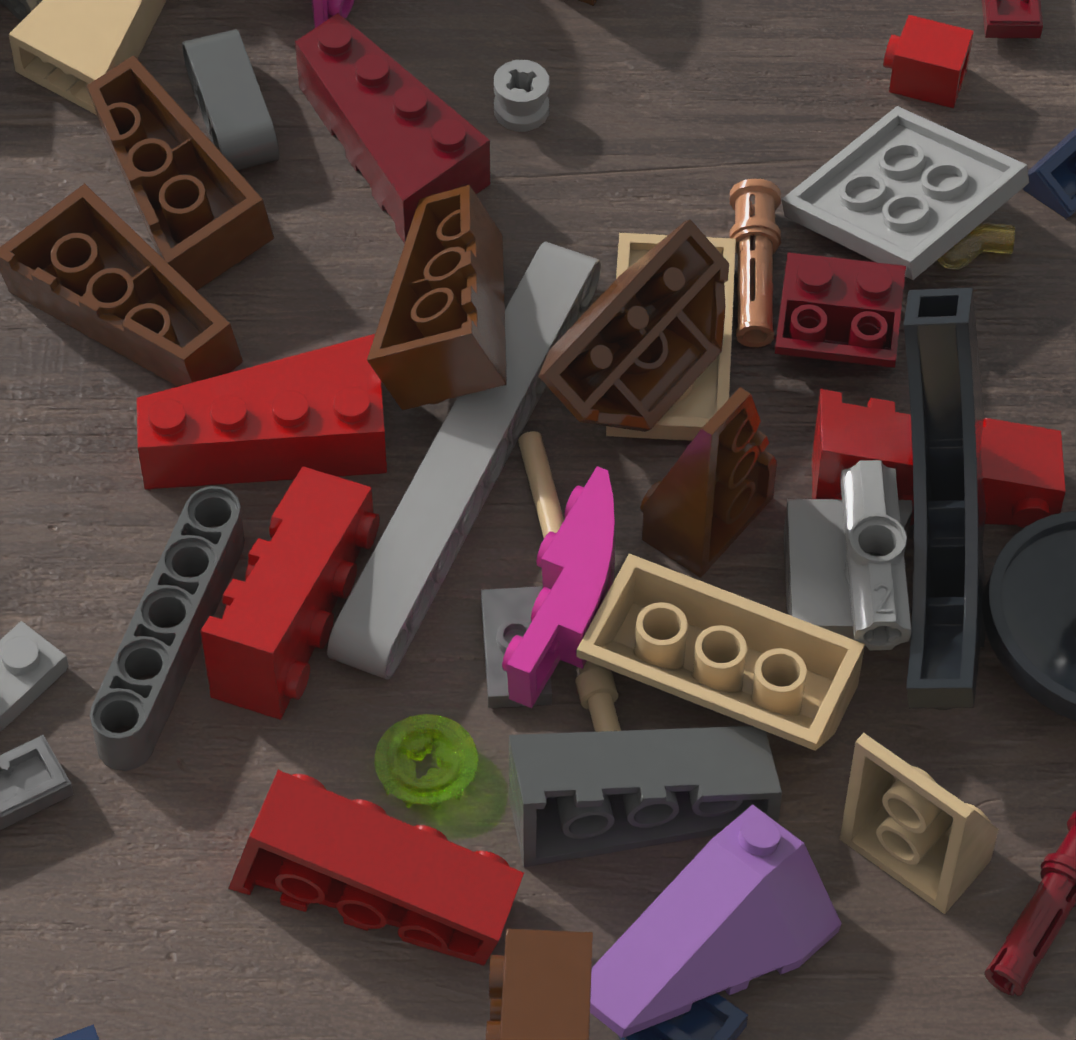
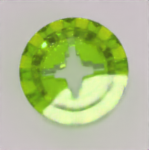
M421 714L405 718L391 726L383 734L377 745L375 772L383 785L386 796L393 794L401 799L408 809L413 804L429 805L435 811L441 802L451 798L460 801L464 789L470 782H475L478 764L476 745L467 730L449 718L433 714ZM433 746H436L437 766L441 769L430 768L426 775H422L421 779L417 778L416 763L412 759L422 761L427 753H431Z

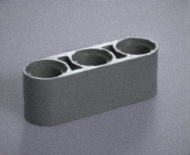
M234 29L182 42L183 57L188 77L211 142L236 170L278 161L279 148L274 126L239 31Z

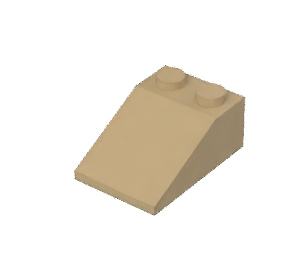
M863 733L855 742L840 840L939 911L946 914L991 861L999 829L991 824L988 817L974 805L964 803L938 785L927 772L909 765Z

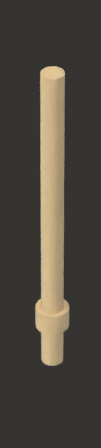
M531 431L522 434L518 439L543 538H545L550 531L558 532L564 522V517L542 436L539 432ZM587 661L583 669L578 667L580 675L575 681L581 705L585 709H589L595 732L621 731L614 706L618 693L611 670Z

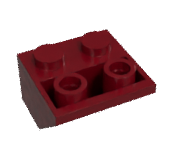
M788 252L774 354L895 368L906 266Z

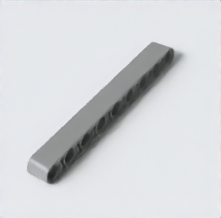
M548 242L541 244L505 309L507 385L457 397L333 626L327 655L330 659L384 679H390L394 675L546 388V384L538 376L548 351L586 312L595 294L601 274V260Z

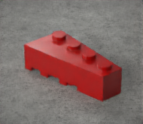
M375 334L138 397L137 443L144 489L294 480L302 466L336 477L387 473L381 380L367 361Z

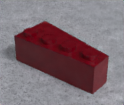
M339 13L295 41L299 88L330 134L337 136L345 148L346 158L354 170H360L370 185L372 196L381 210H386L395 222L396 232L404 244L419 199L470 185L475 194H478L491 184L490 140Z

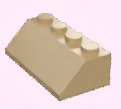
M629 553L579 644L576 657L816 751L835 734L858 687L865 644Z

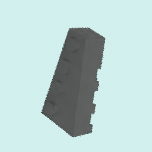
M754 726L509 735V801L523 867L717 835L751 805L757 807L778 823L782 798L781 786L767 733Z

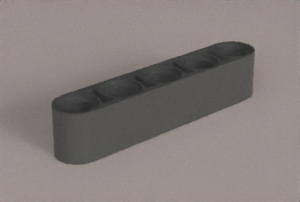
M209 486L201 488L194 492L187 500L92 704L90 719L98 756L106 766L114 770L127 771L138 768L152 755L201 646V629L209 616L214 617L243 552L245 538L240 503L235 494L224 487ZM222 525L220 527L209 528V526ZM190 574H200L192 578L185 577ZM171 623H173V624H179V625H177V626H175V627L168 628V629H167V628H160V627H162V626H164V625L171 624ZM143 675H156L152 679L136 680ZM119 727H133L124 733H112L113 730Z

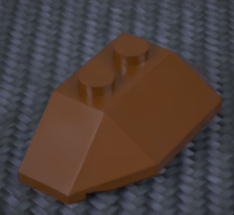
M691 219L683 222L624 271L548 351L538 377L579 422L642 432L651 430L722 352L726 309L724 283L728 281L729 262Z

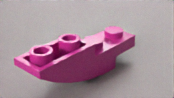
M598 466L585 487L578 485L572 491L565 508V520L558 532L550 531L542 541L536 563L538 567L542 568L543 589L535 600L530 626L523 637L519 635L513 637L504 654L502 669L507 672L509 699L530 708L535 704L560 660L579 668H584L587 661L576 657L577 648L613 584L615 568L613 492L608 470Z

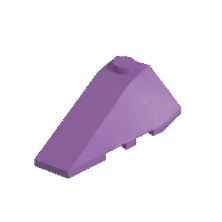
M751 805L708 842L592 967L590 1013L621 1038H624L689 1012L693 1002L724 990L728 995L746 989L751 979L777 970L781 975L799 968L839 932L842 924L804 842L757 807Z

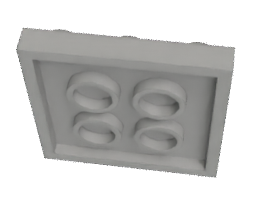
M896 106L783 197L781 201L786 218L877 263L906 266L905 277L914 280L1029 183L1027 164Z

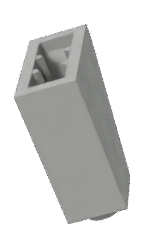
M787 499L783 533L787 614L854 640L850 586L844 573L847 552L842 500ZM898 500L900 521L907 536V545L912 516V500ZM873 552L867 553V554H869V555H871V556H876V557H881V556H883V555H881V554H879V553H873Z

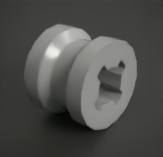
M513 60L497 69L494 75V116L498 123L516 132L530 131L545 123L549 116V98L547 96L549 94V75L545 68L530 60Z

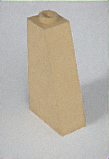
M42 0L9 33L15 71L97 115L87 85L134 55L138 59L167 0Z

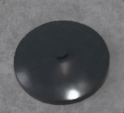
M1069 511L1050 515L1035 521L1015 534L998 555L986 584L983 617L990 644L1008 674L1030 696L1044 706L1076 721V511Z

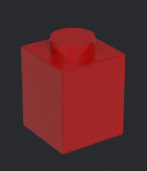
M908 15L901 36L891 35L884 57L883 67L892 69L889 92L954 108L968 70L974 31Z

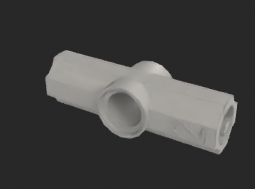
M881 460L859 461L855 466L842 470L840 477L847 552L844 573L850 586L854 640L865 644L869 650H892L896 645L908 642L911 637L904 562L907 536L900 521L896 470L883 465ZM870 552L879 553V554H881V555H883V556H881V557H876V556H871V555H869V554H867V553H870Z

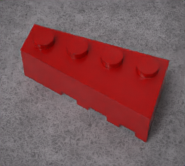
M820 389L812 453V499L842 500L840 483L842 470L855 466L859 461L881 460L883 465L896 470L898 500H912L910 525H914L911 414L895 412V402L870 398L867 407L842 403L841 392ZM985 418L980 449L986 503L985 524L1017 525L1025 528L1037 520L1061 513L1066 492L1061 431Z
M302 466L271 517L269 533L272 539L270 541L260 538L256 540L248 553L245 582L232 579L223 594L222 603L226 604L222 619L209 616L201 629L211 698L279 720L282 719L291 698L296 700L301 698L310 675V664L308 661L315 647L323 649L330 637L334 622V614L331 612L338 597L346 599L354 585L357 573L355 561L361 548L369 550L375 541L380 516L373 513L372 487Z
M277 770L228 889L251 895L254 886L258 885L282 892L280 898L281 905L303 912L307 911L310 903L337 909L343 916L344 924L366 931L369 928H383L386 924L399 927L398 935L403 942L484 966L499 942L524 872L510 867L507 861L497 854L488 851L474 852L450 842L442 832L425 825L412 826L390 817L383 808L373 802L361 799L352 801L328 791L320 781L304 774L290 775Z

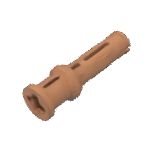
M764 179L743 180L735 184L730 190V205L735 210V224L730 229L729 238L736 239L735 253L738 254V328L736 329V337L739 343L748 347L766 346L774 340L773 254L781 245V230L775 224V211L781 204V191L777 185ZM752 195L755 196V204H752L750 201Z

